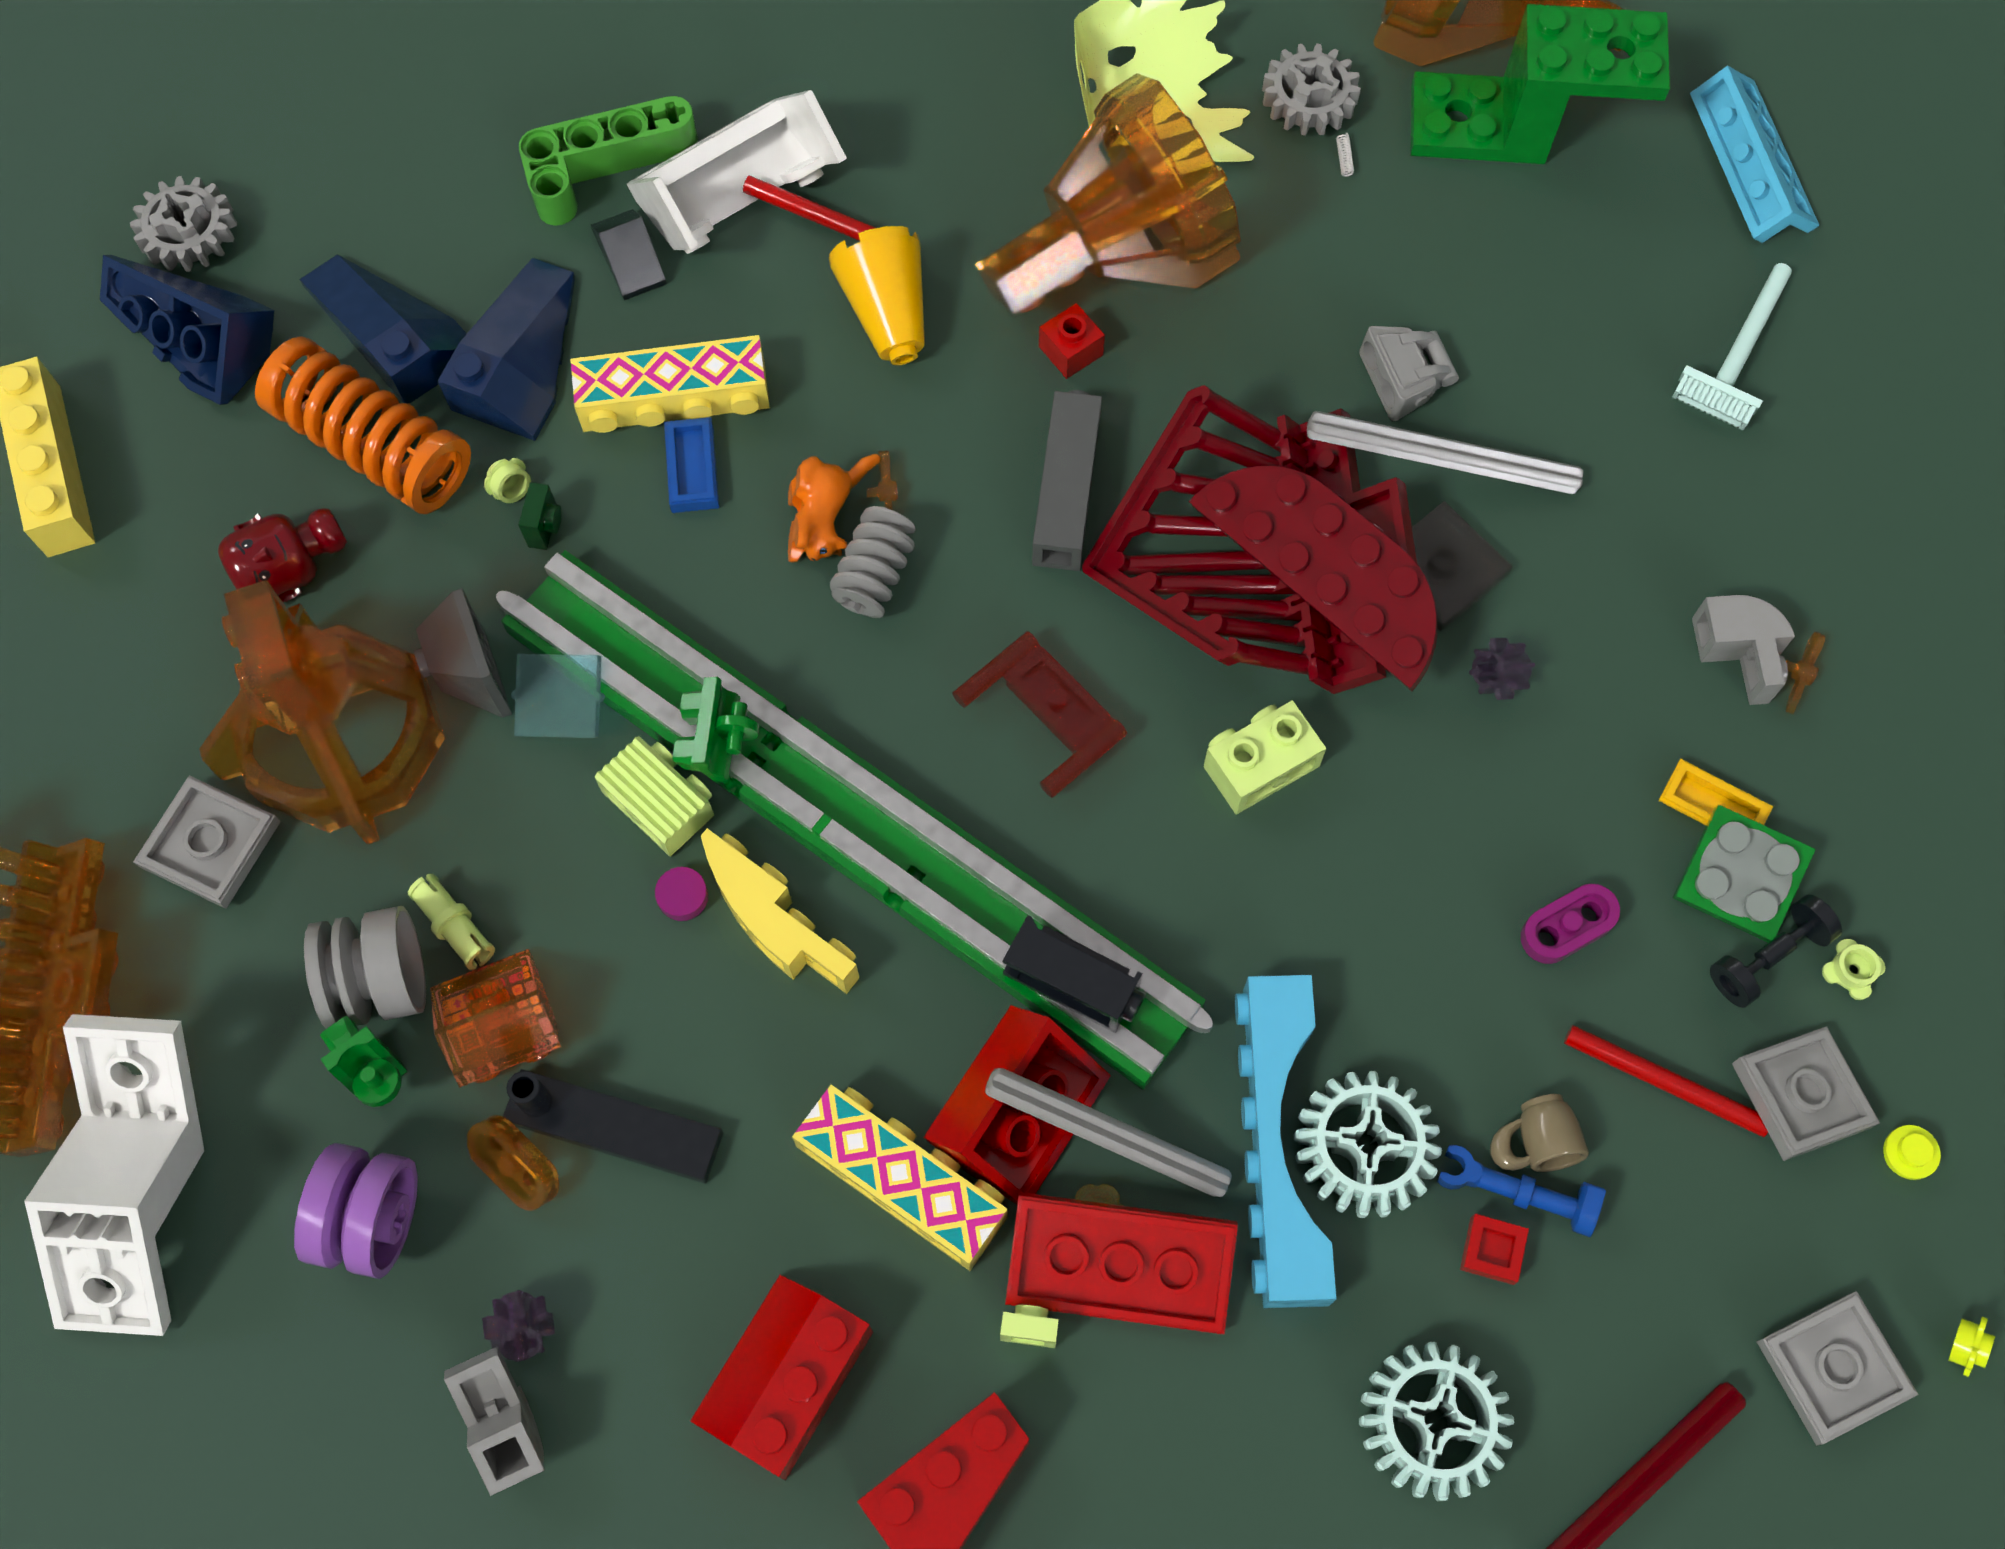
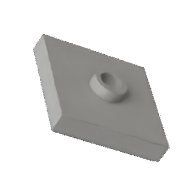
M189 775L133 862L138 867L227 909L281 821L275 815Z
M1827 1027L1742 1056L1732 1063L1783 1161L1866 1131L1880 1123Z
M1857 1291L1756 1341L1816 1446L1823 1445L1919 1395Z

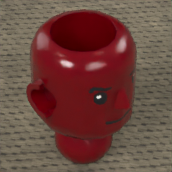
M322 508L313 511L306 522L297 526L284 514H271L263 518L260 514H256L251 520L233 526L235 531L224 537L220 542L218 554L230 580L240 596L248 604L262 606L273 601L275 605H280L302 594L301 587L311 582L315 577L317 567L313 557L323 552L332 554L342 550L347 543V539L330 509Z

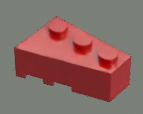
M994 1392L859 1499L857 1503L890 1549H962L1029 1445L1030 1439Z

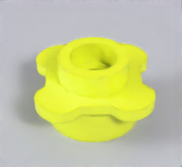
M1982 1316L1980 1324L1963 1318L1960 1321L1948 1361L1964 1366V1376L1969 1377L1974 1364L1985 1368L1988 1362L1995 1336L1984 1332L1988 1321L1986 1317Z

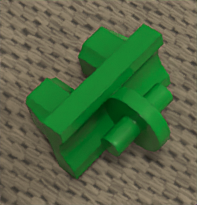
M718 676L704 677L701 690L682 694L680 704L682 719L689 725L697 726L695 736L679 737L675 740L672 756L673 761L684 770L702 771L714 782L728 781L732 754H741L743 741L757 739L760 727L758 722L746 717L748 705L740 702V696L737 693L725 689L721 685L722 680Z
M345 1016L320 1034L331 1051L322 1057L321 1061L327 1070L363 1104L371 1107L383 1106L391 1102L398 1095L401 1088V1076L408 1071L400 1059L367 1026L359 1030L355 1023L348 1016Z

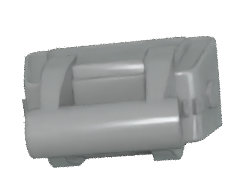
M1370 326L1368 328L1359 353L1391 421H1398L1428 402L1430 397L1440 387H1447L1458 381L1459 376L1437 331H1412L1407 327ZM1425 354H1427L1432 365H1428Z

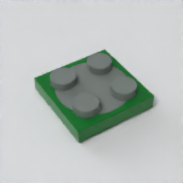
M1717 805L1702 833L1673 899L1769 943L1776 937L1816 849L1728 808Z

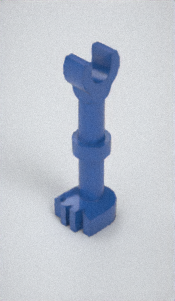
M1458 1145L1448 1146L1445 1156L1457 1160L1462 1165L1463 1172L1456 1176L1440 1172L1437 1182L1442 1187L1450 1190L1460 1189L1464 1186L1479 1187L1514 1199V1206L1527 1209L1528 1205L1571 1219L1570 1224L1573 1232L1587 1237L1592 1236L1605 1197L1606 1190L1604 1188L1583 1182L1578 1191L1577 1198H1573L1536 1185L1535 1178L1522 1174L1521 1178L1518 1179L1484 1167L1481 1163L1474 1161L1471 1153L1464 1147Z

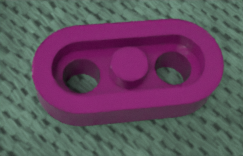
M1598 884L1582 885L1536 911L1529 917L1521 930L1523 949L1535 961L1544 964L1557 963L1608 934L1619 920V902L1616 896L1604 886ZM1589 908L1593 910L1597 916V921L1586 920L1581 913V909ZM1540 932L1549 933L1554 939V945H1544L1539 940L1538 934Z

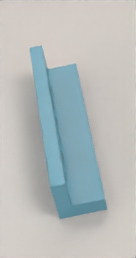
M1727 65L1690 93L1753 239L1763 243L1789 225L1806 233L1820 226L1755 81Z

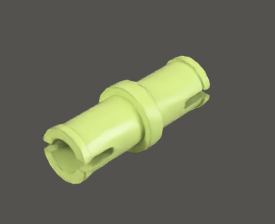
M434 874L426 875L429 886L423 877L417 879L410 886L408 896L411 900L415 901L432 922L431 931L440 940H446L469 970L477 968L474 958L480 966L487 963L494 955L495 947L487 941L473 924L470 910L463 903H456Z

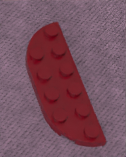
M1254 466L1230 472L1207 484L1188 501L1193 508L1413 692L1427 672L1434 655L1438 636L1437 613L1434 596L1425 575L1413 558L1399 545L1317 479L1285 467Z

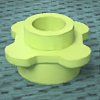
M1852 939L1841 940L1836 945L1837 954L1832 962H1828L1823 966L1822 975L1828 983H1838L1847 989L1853 999L1864 1000L1872 993L1871 984L1885 972V963L1871 948L1857 944ZM1850 965H1854L1857 967V974H1854L1850 971Z

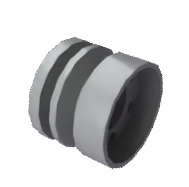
M404 906L364 913L361 921L360 935L349 917L335 918L332 926L328 921L308 924L304 938L306 979L315 1011L321 1024L326 1029L345 1016H348L356 1026L368 1024L372 1012V1000L378 1014L384 1020L424 1012L426 1005V979L422 952L415 926Z

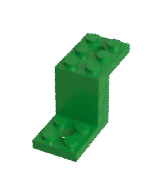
M1527 4L1504 77L1414 72L1411 86L1410 156L1545 164L1570 95L1665 101L1670 90L1667 12ZM1614 48L1621 49L1630 57L1619 59L1614 57L1613 53L1609 50ZM1459 111L1465 114L1468 119L1461 122L1454 121L1446 113Z

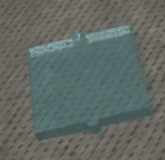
M517 654L516 690L511 693L512 699L515 700L514 736L599 738L600 702L605 699V695L600 692L601 656Z

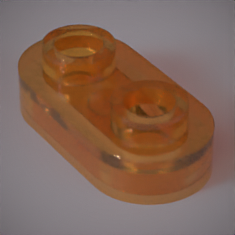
M492 1115L470 1128L467 1135V1147L471 1158L513 1203L521 1209L533 1211L556 1197L559 1190V1178L555 1166L510 1120L500 1115Z

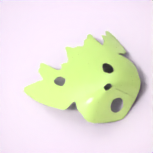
M1099 0L1078 14L1074 20L1076 65L1089 128L1097 138L1118 140L1127 137L1143 151L1181 159L1215 162H1245L1254 159V155L1219 135L1221 132L1242 126L1243 119L1251 113L1249 110L1237 108L1210 109L1203 108L1198 104V101L1207 95L1198 85L1199 82L1233 59L1228 54L1218 53L1214 43L1206 39L1207 33L1217 25V15L1225 8L1224 0L1180 11V8L1187 0H1142L1140 8L1136 7L1131 0ZM1120 46H1135L1136 53L1129 62L1120 67L1108 63V52ZM1080 63H1081L1082 70H1083L1085 87H1084L1083 80H1082L1081 69H1080ZM1089 78L1093 79L1096 83V91L1094 93L1090 92ZM1171 116H1187L1192 120L1193 128L1187 131L1171 130L1151 122H1167Z

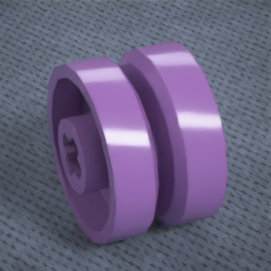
M333 1143L327 1146L311 1169L298 1205L294 1228V1248L298 1260L306 1264L333 1269L344 1261L346 1270L353 1274L381 1279L387 1275L401 1253L414 1214L418 1183L415 1162L407 1157L383 1152L373 1157L370 1161L368 1152L362 1148L340 1143Z

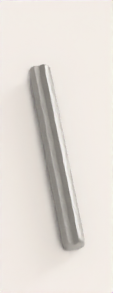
M1004 1068L994 1069L987 1081L985 1093L989 1097L1213 1197H1223L1228 1190L1232 1175L1228 1169Z

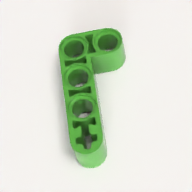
M668 96L532 129L521 137L519 152L528 187L540 219L546 224L557 226L570 222L577 213V201L572 184L664 162L697 143L698 134L692 107L689 102L678 96Z

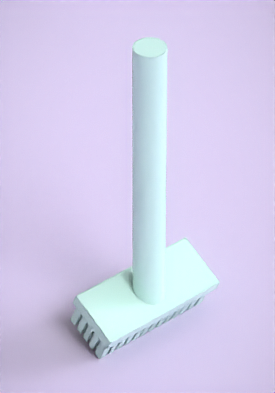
M1778 263L1773 267L1717 377L1713 378L1686 365L1678 380L1680 383L1672 398L1678 399L1680 402L1684 401L1685 404H1689L1691 407L1694 406L1697 410L1705 411L1706 414H1711L1712 417L1716 416L1717 419H1722L1723 422H1728L1727 424H1733L1734 427H1739L1738 429L1742 431L1744 430L1763 400L1733 386L1792 273L1791 268L1787 264Z

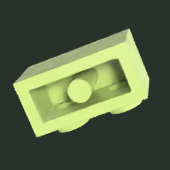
M1292 700L1279 708L1275 704L1265 707L1254 715L1250 725L1237 732L1231 728L1214 737L1208 745L1209 748L1207 749L1203 767L1237 815L1320 767L1326 747Z

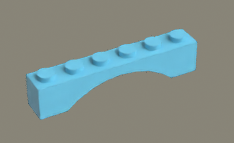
M1312 975L1248 976L1243 993L1235 994V1018L1237 1025H1245L1246 1045H1239L1238 1067L1240 1077L1249 1078L1250 1097H1242L1241 1115L1243 1129L1252 1130L1253 1150L1245 1151L1246 1182L1255 1183L1257 1205H1249L1248 1207L1250 1238H1259L1260 1260H1252L1254 1294L1263 1295V1308L1328 1307L1336 1300L1332 1242L1313 1222L1296 1194L1285 1165L1280 1135L1281 1102L1287 1076L1296 1056L1305 1046L1316 1027Z

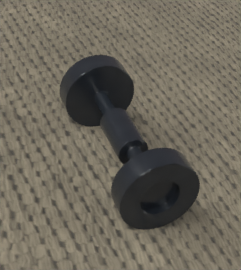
M1805 895L1791 906V914L1798 928L1790 934L1782 932L1754 954L1755 960L1749 965L1745 966L1742 962L1729 955L1723 956L1711 965L1710 975L1718 990L1731 1003L1745 1008L1758 999L1761 994L1760 987L1753 974L1761 968L1767 970L1772 968L1797 949L1796 942L1806 936L1809 940L1820 946H1828L1839 938L1842 934V926L1837 915L1828 904L1814 895Z

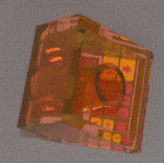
M529 949L430 987L434 1035L459 1088L472 1082L483 1083L499 1075L502 1070L519 1063L539 1061L549 1055L552 1050L561 1047L557 1023Z

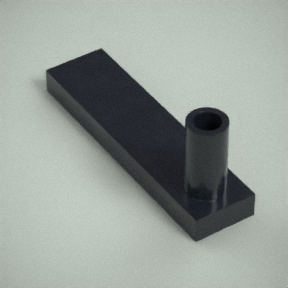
M523 1069L515 1073L508 1080L506 1087L510 1098L502 1117L506 1124L705 1184L707 1183L724 1134L722 1129Z

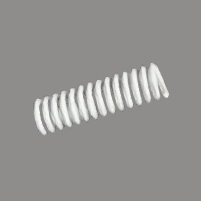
M1348 133L1346 135H1339L1336 138L1342 176H1350L1354 173Z

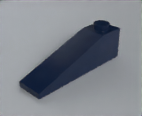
M338 254L299 279L305 289L403 403H412L438 385V379L459 342L467 334L450 316Z
M103 255L100 301L132 333H141L154 346L152 353L161 362H170L181 373L179 380L189 390L219 405L228 404L270 356L275 310L230 291L114 255Z
M532 258L459 342L439 377L438 384L451 411L533 441L536 440L556 404L558 392L556 382L559 365H562L564 351L562 343L565 326L569 321L575 282L574 272Z

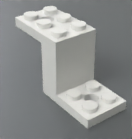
M72 1014L63 1026L81 1117L24 1201L54 1329L164 1336L172 1320L155 1236L204 1152L181 1021ZM120 1062H128L139 1068L142 1075L132 1074ZM101 1279L111 1283L114 1286V1288L106 1287L105 1283Z

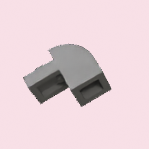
M1747 595L1706 597L1692 617L1701 663L1740 660L1749 705L1769 704L1787 681V663L1785 658L1781 656V653L1795 637L1790 623L1776 607L1756 597Z
M498 1346L444 1371V1381L468 1428L467 1449L490 1496L545 1470L543 1446L531 1408L521 1385L517 1387Z

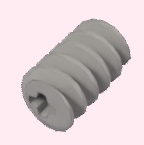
M872 506L866 508L861 514V524L853 531V540L846 546V557L840 560L838 573L830 581V589L834 600L846 609L871 618H881L885 610L877 601L888 602L893 596L892 591L886 585L898 584L900 577L894 569L906 567L907 558L902 553H910L915 547L914 541L906 534L914 533L916 528L913 522L898 512L885 507Z

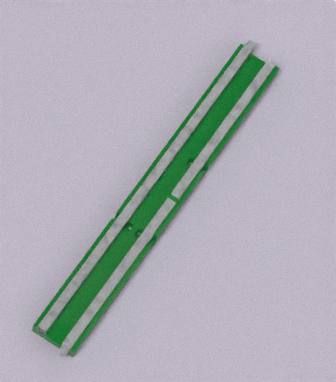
M564 550L561 555L556 553L544 566L548 577L527 601L519 595L517 596L508 591H499L496 594L497 601L506 614L501 622L510 636L672 752L675 740L679 737L695 736L697 725H689L682 719L680 712L682 694L701 690L704 677L718 676L722 680L721 685L725 689L737 693L740 696V702L748 705L746 717L758 722L760 727L757 739L743 741L741 754H732L728 781L715 782L1029 1009L1037 1014L1050 1017L1075 1042L1142 1090L1151 1081L1188 1028L1199 1033H1209L1211 1031L1213 1021L1210 1015L1203 1009L1206 1001L1203 997L803 716L798 720L793 718L783 702L568 551ZM1028 914L1032 916L1039 929L1042 930L1045 925L1129 968L1130 976L1135 977L1137 971L1143 973L1139 991L1145 993L1146 996L1132 1022L1123 1019L1116 1033L1003 975V970L1006 967V964L1003 963V958Z

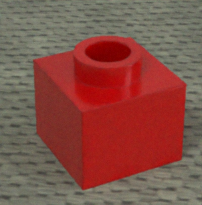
M1077 303L1039 326V348L1066 379L1104 355L1105 334Z

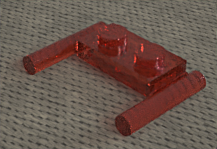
M1029 631L1022 634L952 692L956 701L965 708L1000 678L1003 677L1006 680V686L1074 753L1040 782L1041 788L1051 798L1055 797L1127 735L1124 726L1118 720L1113 719L1039 645L1037 639Z

